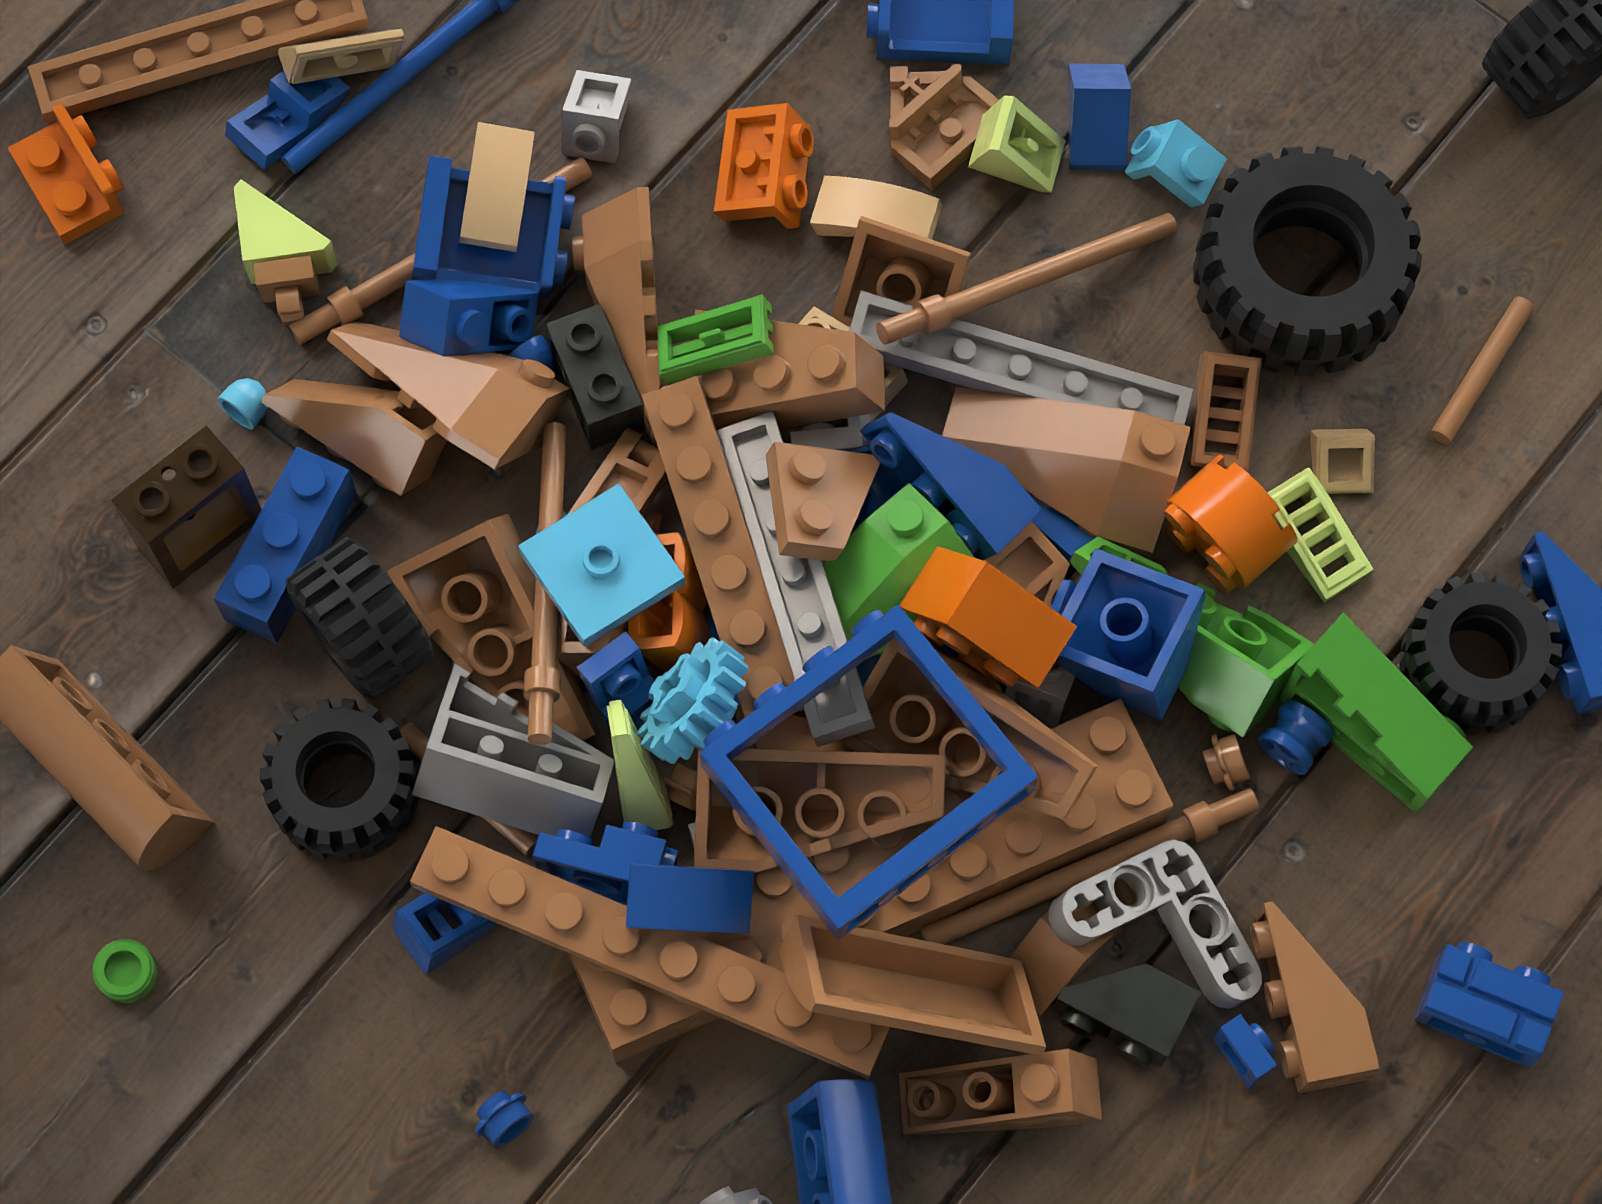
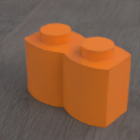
M679 533L659 534L656 536L684 574L686 584L628 620L629 636L639 646L642 656L662 671L670 670L676 665L678 658L682 654H691L695 644L700 642L705 646L710 639L708 622L703 613V609L707 604V598L689 542Z

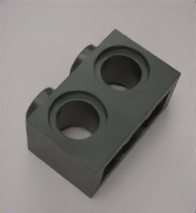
M601 304L547 323L549 345L554 351L556 366L564 385L570 388L568 395L591 450L618 440L628 427L637 432L645 430L643 404Z

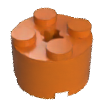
M1217 455L1165 501L1169 505L1163 511L1166 519L1169 521V524L1164 528L1167 535L1184 553L1188 554L1194 548L1209 563L1204 569L1206 575L1226 595L1235 588L1244 590L1298 541L1297 535L1290 523L1281 530L1272 518L1280 510L1272 497L1248 472L1235 462L1225 469L1224 456Z

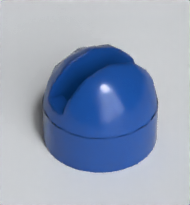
M537 335L527 340L508 355L522 360L530 359L540 362L549 367L553 372L555 371V354L543 335Z

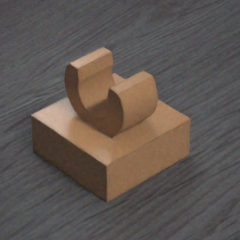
M311 256L253 263L255 283L263 303L276 301L278 315H281L282 324L294 323L305 317L302 297L320 295L318 275Z

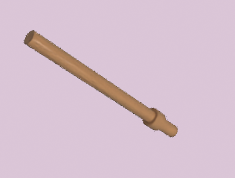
M580 157L540 181L552 183L555 176L567 178L565 192L593 177V174L585 159ZM415 253L351 290L346 286L326 297L327 304L289 325L298 343L303 345L337 324L343 326L354 322L363 316V309L403 287L406 281H410L412 278Z
M1165 213L942 298L936 294L913 304V310L878 322L876 324L878 338L884 345H887L918 332L929 335L949 327L952 319L1174 235L1177 232V223L1170 213Z
M557 422L548 423L543 428L538 533L563 518L567 428L565 425ZM536 578L531 668L525 671L524 698L529 701L527 739L530 743L545 745L552 741L554 702L560 699L561 673L555 669L558 609Z
M1248 788L1210 805L1202 801L1181 810L1180 818L920 928L924 941L939 944L949 943L1061 895L1074 885L1165 841L1177 840L1185 842L1192 839L1194 843H1198L1217 835L1218 827L1259 810L1256 796Z

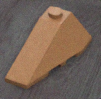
M637 187L582 215L583 236L572 237L574 271L585 270L587 291L594 306L598 304L602 306L643 404L645 430L651 444L658 446L641 396L660 389L649 187Z
M355 321L330 331L327 340L371 377L396 383L401 388L397 396L399 401L409 409H418V407L427 409L437 418L432 427L436 432L493 469L501 467L542 446L543 428L546 424L554 421L570 389L554 379L555 374L549 367L530 359L522 360L494 352L441 356L399 337V330Z
M956 387L942 436L1004 464L1024 489L1034 495L1033 500L1047 510L1050 507L1054 508L1080 525L1078 529L1093 539L1099 536L1136 554L1151 558L1165 518L1163 511L1169 506L1165 501L1173 494L1191 427L1135 410Z
M509 514L487 520L387 570V572L413 609L429 638H432L454 661L452 665L456 664L470 672L469 678L480 689L495 698H498L503 692L518 701L516 710L529 718V701L524 698L525 671L531 668L536 577L519 554L518 545L523 542ZM556 657L555 669L561 673L560 699L554 702L553 723L583 741L598 732L576 674Z
M892 639L863 687L875 728L838 741L855 752L945 755V787L972 793L978 792L1003 773L1002 770L896 639ZM928 640L1037 774L1038 780L1035 791L1016 806L1066 819L1098 765L965 663Z
M698 747L694 866L753 870L754 873L779 866L701 767L699 752L704 748ZM746 748L730 760L805 857L814 856L944 817L945 755Z

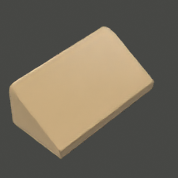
M402 29L384 30L279 48L278 55L289 84L391 68L396 64L404 33Z

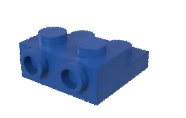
M624 822L622 828L606 824L600 848L591 846L593 840L590 837L575 831L559 829L556 836L540 832L533 853L537 869L627 906L630 863L681 866L677 864L679 850L668 848L666 840L657 838L659 834L657 830L635 822Z

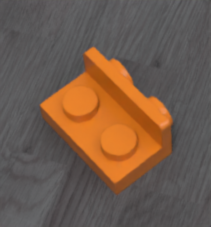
M60 103L52 107L57 122L9 146L8 150L62 243L66 245L124 214L116 193L125 188L110 161L106 159L98 163L90 149L97 146L98 143L83 116L80 115L71 119L64 105Z
M788 103L727 110L714 213L723 221L775 217L787 229L799 228L801 210L805 207L808 198L805 179L808 157L812 155L814 150V136L809 124Z

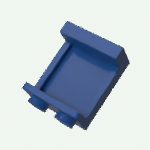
M879 0V4H868L866 37L877 38L876 59L1009 65L1013 42L1014 0Z
M429 155L411 280L463 279L529 289L539 293L538 299L548 300L552 285H563L566 270L567 251L557 250L560 229L570 230L575 196L565 195L567 178L555 176L552 183L528 179L516 252L459 243L470 170L452 168L451 158Z

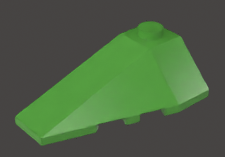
M910 483L859 525L849 536L843 551L835 562L827 561L823 565L848 641L854 637L851 633L854 626L865 616L875 610H880L884 615L897 604L900 605L937 546L973 557L950 522ZM904 611V612L906 613V615H907V616L911 619V621L914 623L915 620H916V618H914L913 616H911L910 614H908L906 611ZM888 643L884 645L882 648H880L878 651H876L874 654H872L870 657L879 654V656L881 657Z
M1099 536L1076 550L1070 559V563L1082 575L1095 549H1099L1168 575L1162 565ZM1198 582L1196 586L1205 589L1206 597L1187 671L1178 688L1194 706L1207 713L1208 718L1213 724L1223 730L1236 732L1243 737L1266 717L1279 699L1296 664L1314 643L1267 613L1248 605L1245 612L1241 614L1215 602L1213 599L1216 590Z

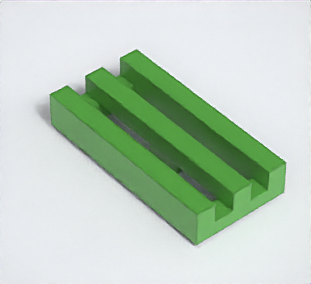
M762 294L657 326L659 376L670 385L694 376H700L774 354V345L768 338V335L773 334V325L767 318L768 315L772 314L771 303ZM752 320V323L743 325L723 332L721 331L722 329ZM698 336H699V338H700V339H697V340H693V341H690V342L683 343V344H680V345H677V346H673V347H672V344H675V343H679V342H682V341H685V340H688V339H692V338H695V337H698Z

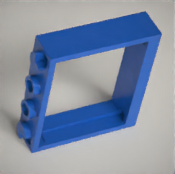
M898 604L884 615L880 610H875L865 616L852 629L851 633L854 637L836 651L831 646H827L814 654L802 667L805 674L789 686L785 687L780 682L767 689L754 701L752 706L755 708V711L742 721L735 724L731 719L717 726L706 736L703 741L706 747L699 752L701 767L838 941L1035 791L1038 780L1037 774ZM895 638L1003 773L841 896L837 897L730 760Z

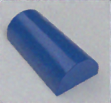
M862 1079L818 1081L787 1105L799 1204H892L875 1082Z

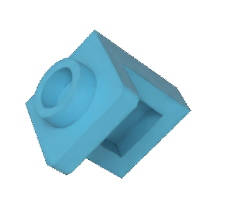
M1177 119L1158 126H1150L1137 136L1131 147L1133 156L1125 173L1133 180L1149 175L1152 176L1191 208L1205 203L1227 158Z

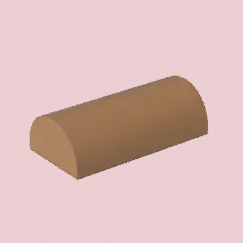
M13 645L0 656V722L141 870L151 871L169 863L215 823L58 659Z

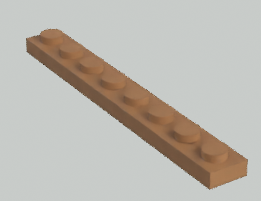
M437 826L410 880L411 886L417 890L867 1080L870 1078L891 1028L810 1012L798 1002L786 980L785 973L687 931L626 927L627 906Z

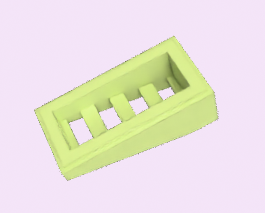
M1310 468L1304 469L1268 492L1280 508L1272 518L1281 530L1290 523L1297 535V543L1287 553L1324 603L1373 572L1374 569L1326 490ZM1301 497L1306 505L1288 515L1284 507ZM1316 517L1320 525L1301 536L1297 527ZM1330 536L1335 544L1318 555L1313 556L1309 548ZM1344 555L1349 564L1326 577L1322 568Z
M622 700L609 701L610 706H607L623 821L643 824L655 830L670 828L674 823L668 790L648 750L640 744L642 738L637 735L638 730Z

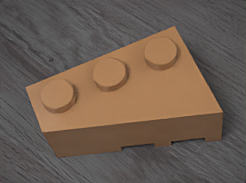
M695 309V315L706 312L703 310ZM752 320L722 329L721 331L723 332L743 325L752 323ZM769 320L773 325V334L768 335V338L774 345V354L698 376L716 430L771 411L774 412L780 430L885 411L884 356L858 334L850 331Z

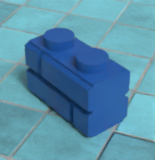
M1459 942L1457 947L1447 944L1435 960L1426 984L1427 986L1415 1013L1414 1021L1529 1068L1540 1059L1564 991L1549 986L1551 978L1537 969L1519 965L1512 971L1491 962L1493 954L1481 946L1469 942Z

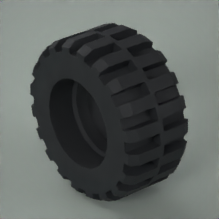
M1300 145L1283 147L1280 158L1274 159L1272 153L1266 152L1251 160L1248 171L1245 168H1237L1226 179L1223 190L1215 193L1209 205L1195 250L1197 254L1193 264V282L1200 286L1196 298L1203 313L1209 314L1214 312L1210 327L1220 339H1225L1230 335L1236 341L1233 349L1234 352L1240 356L1250 357L1253 353L1265 359L1262 368L1278 373L1281 365L1295 367L1294 374L1296 376H1313L1316 367L1324 365L1326 372L1330 374L1346 369L1351 356L1355 361L1361 362L1372 355L1378 343L1386 342L1395 330L1413 293L1414 283L1421 269L1422 254L1417 250L1421 241L1419 225L1414 220L1407 221L1412 208L1404 194L1398 193L1393 196L1389 191L1393 181L1381 170H1377L1373 175L1363 168L1366 160L1351 153L1348 160L1333 156L1334 148L1317 146L1315 153H1303V148ZM1305 226L1318 229L1335 238L1348 251L1356 266L1358 280L1356 284L1347 290L1330 296L1311 297L1293 293L1278 285L1265 273L1256 257L1254 244L1264 234L1282 227Z

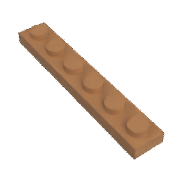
M250 0L28 66L42 115L46 124L57 121L52 107L60 103L64 105L70 117L278 56V51L281 47L335 39L369 29L370 26L362 0Z
M694 376L641 396L720 641L723 640L745 657L743 662L748 665L747 672L741 677L746 682V686L737 693L746 718L755 711L752 705L763 692L780 682L787 687L795 679L705 393L698 376ZM801 707V708H800L799 710H797L795 713L800 712V711H803L804 708Z

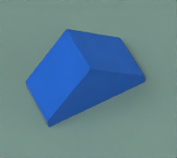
M1068 64L1069 169H1126L1131 87L1124 64Z

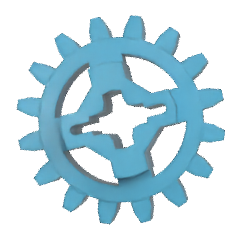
M714 637L710 638L705 646L700 642L695 644L691 654H682L678 658L676 665L668 672H665L663 676H658L651 686L648 698L653 701L652 705L640 715V719L645 722L637 731V735L643 739L640 744L662 761L666 760L670 764H675L679 757H682L684 760L689 759L694 747L704 748L703 741L706 736L720 724L731 720L735 714L738 703L733 700L734 696L746 686V682L741 679L748 670V665L743 662L745 657L723 640L719 642Z

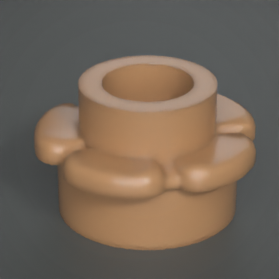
M1213 734L1211 741L1214 747L1203 751L1209 773L1214 785L1225 781L1229 790H1235V784L1251 779L1236 734L1218 739L1217 734Z
M677 762L671 777H663V782L672 787L668 798L696 812L697 771Z

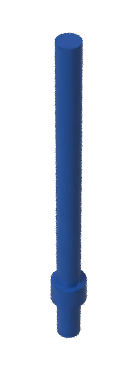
M518 0L472 1L281 156L285 165L294 174H297L496 11L504 13Z

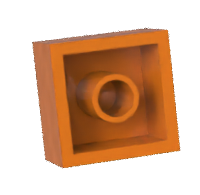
M938 546L899 605L904 611L916 618L914 624L927 640L941 647L943 644L947 645L959 653L958 660L965 663L975 672L985 678L990 675L1010 688L1013 687L1016 680L1039 688L1077 628L1075 624L988 562Z

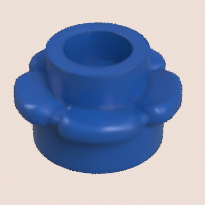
M500 1091L486 1100L476 1113L480 1118L475 1129L477 1136L483 1135V1137H487L495 1148L502 1147L517 1138L534 1118L533 1114L524 1104L527 1097L523 1093H516L510 1097L506 1091Z

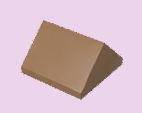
M861 216L832 317L850 327L860 291L911 306L917 301L936 294L944 298L963 291L967 285L971 253Z

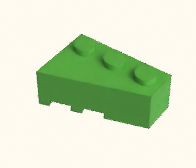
M1344 612L1296 664L1279 697L1283 702L1286 700L1299 702L1320 715L1333 730L1334 736L1330 741L1416 814L1457 769L1473 748L1466 740L1463 730L1453 720L1442 715Z

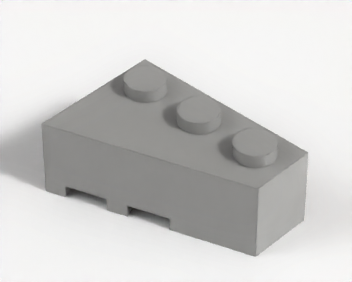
M454 664L412 795L538 835L542 832L556 836L557 830L565 829L590 837L603 804L615 760L554 723L552 741L545 745L530 743L527 739L528 717L516 710L518 701L503 692L498 698H495L468 681L470 672Z

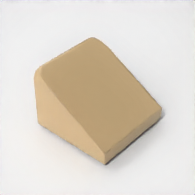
M1368 429L1311 430L1310 442L1313 473L1327 494L1374 493L1375 435Z

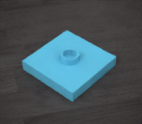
M619 483L518 545L519 554L584 647L686 584L684 574Z

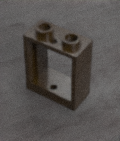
M207 425L111 499L136 547L172 589L250 529L262 511L244 467ZM171 469L176 472L175 477L171 480H164L162 478L166 470ZM192 515H195V517L192 520L186 521Z

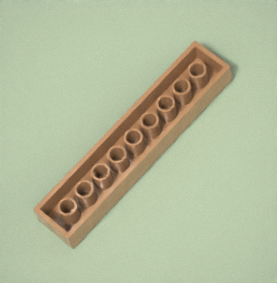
M1118 699L1051 728L1053 732L1098 765L1066 819L1017 806L1013 807L857 927L907 937L920 931V928L1165 824L1174 805L1122 699ZM944 787V817L975 793ZM942 818L806 858L835 895L839 897ZM780 866L754 873L750 933L687 932L784 972L779 949L796 916L821 919ZM569 954L615 1063L720 1018Z

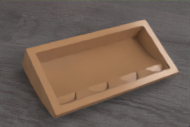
M799 915L796 916L779 949L781 964L791 991L798 1002L810 1012L1040 1056L1046 1048L1022 960L856 927L838 941L822 920Z

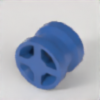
M1286 700L1277 713L1278 722L1274 727L1265 728L1257 741L1261 749L1280 766L1293 773L1305 775L1314 763L1313 753L1317 748L1326 747L1334 733L1329 724L1309 707L1296 701Z

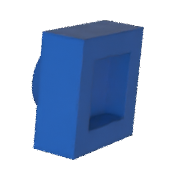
M1241 1014L1220 1027L1213 1038L1248 1089L1268 1077L1277 1066L1271 1057L1276 1053L1275 1048L1267 1034L1256 1023L1249 1026Z

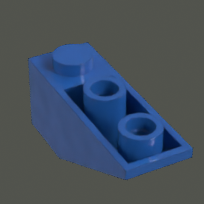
M892 412L868 423L859 430L870 443V450L874 457L884 466L891 468L905 486L910 483L950 522L974 558L984 560L997 555L1042 511L1004 464Z
M1543 531L1534 533L1522 551L1519 566L1524 584L1534 589L1538 601L1543 599L1550 608L1544 616L1546 622L1556 620L1560 630L1559 635L1553 641V643L1562 645V657L1559 660L1560 664L1557 666L1559 669L1557 680L1560 690L1566 699L1572 698L1577 715L1602 709V589Z

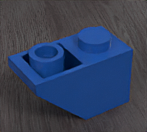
M456 278L406 281L399 337L441 356L515 350L522 343L533 338L539 293L529 289Z

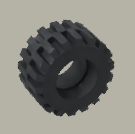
M1533 0L1502 29L1491 43L1482 61L1483 69L1525 118L1532 119L1555 111L1571 101L1602 76V0Z
M348 537L342 538L286 578L288 595L310 631L347 680L358 692L368 698L376 700L433 658L430 638L413 609L378 562L362 545Z
M1484 572L1470 573L1465 583L1457 576L1446 581L1441 591L1436 588L1427 596L1423 605L1420 606L1408 626V631L1402 639L1400 651L1405 653L1399 662L1400 672L1403 675H1410L1409 681L1442 715L1450 718L1455 723L1463 724V732L1469 735H1477L1482 726H1486L1488 734L1501 732L1508 722L1514 726L1523 720L1554 681L1559 670L1554 666L1562 657V645L1553 643L1560 630L1556 620L1546 622L1544 616L1550 608L1544 600L1541 599L1534 604L1528 598L1532 591L1531 588L1522 582L1517 589L1507 586L1509 577L1497 573L1491 582H1485ZM1461 630H1477L1492 636L1501 644L1508 656L1510 665L1509 675L1496 679H1485L1470 674L1455 660L1450 649L1449 635Z
M342 698L341 707L333 708L329 699L316 701L318 711L307 714L303 706L292 713L296 720L294 725L288 727L281 722L274 730L278 742L276 745L267 743L262 754L267 763V767L260 768V782L265 789V792L262 794L267 807L283 834L286 833L291 843L301 851L306 847L310 850L313 857L325 861L328 854H334L338 862H352V853L361 851L364 859L377 854L373 847L376 844L384 841L389 847L398 839L395 830L399 825L407 829L413 818L410 807L411 805H417L419 797L412 795L418 776L417 767L406 738L402 737L398 725L390 717L384 720L378 708L367 704L364 710H361L355 699ZM341 754H354L369 760L374 765L375 774L368 791L356 802L344 807L328 808L309 800L307 796L309 779L314 770L328 758Z

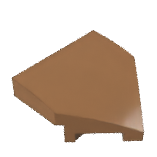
M951 64V67L946 71L908 72V66L890 67L889 129L892 155L932 191L971 156L982 115L999 99L971 76L962 77L961 64Z

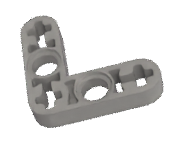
M1165 841L1074 885L1053 900L1049 908L1048 920L1052 931L1058 939L1072 946L1086 945L1157 909L1201 991L1217 1007L1229 1009L1244 1003L1258 993L1262 984V973L1258 962L1199 856L1192 847L1182 841ZM1173 864L1179 874L1168 877L1163 867ZM1117 878L1125 879L1135 888L1137 893L1136 907L1126 906L1116 897L1114 882ZM1190 890L1193 897L1181 904L1178 896ZM1096 901L1100 911L1086 921L1076 922L1071 912L1073 910H1080ZM1191 910H1198L1209 919L1212 926L1210 939L1200 937L1191 928L1189 922ZM1220 945L1223 952L1211 958L1208 952ZM1233 971L1238 981L1228 985L1224 980L1223 974Z

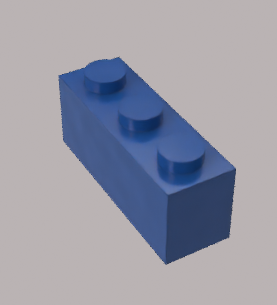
M296 446L214 597V601L225 621L275 644L278 643L296 609L288 595L286 578L329 548L357 495L349 469Z

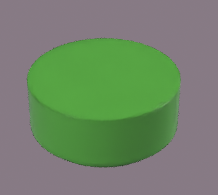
M120 939L107 944L97 954L93 964L95 984L106 997L118 1003H133L144 998L154 987L158 974L157 964L152 954L144 945L130 939Z

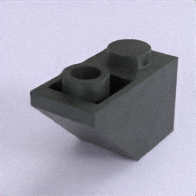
M1145 963L1062 988L1052 1011L1062 1015L1060 1022L1070 1031L1088 1039H1093L1094 1035L1098 1034L1117 1045L1115 1052L1128 1062L1142 1068H1148L1150 1063L1162 1068L1201 992Z

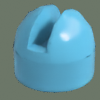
M249 378L236 380L217 398L218 404L229 417L250 430L260 422L269 408L261 402L264 394H266L265 388L258 381Z

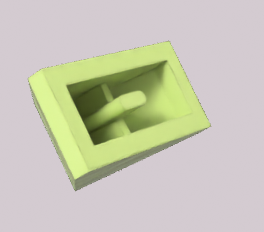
M1003 96L982 115L968 167L1039 192L1052 193L1066 141L1016 97Z
M240 179L234 186L242 261L251 284H256L253 263L311 256L317 274L331 273L338 265L331 240Z

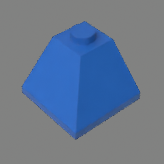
M1095 549L1062 613V616L1075 624L1077 628L1055 662L1111 702L1122 699L1125 707L1161 721L1187 671L1206 597L1205 589Z

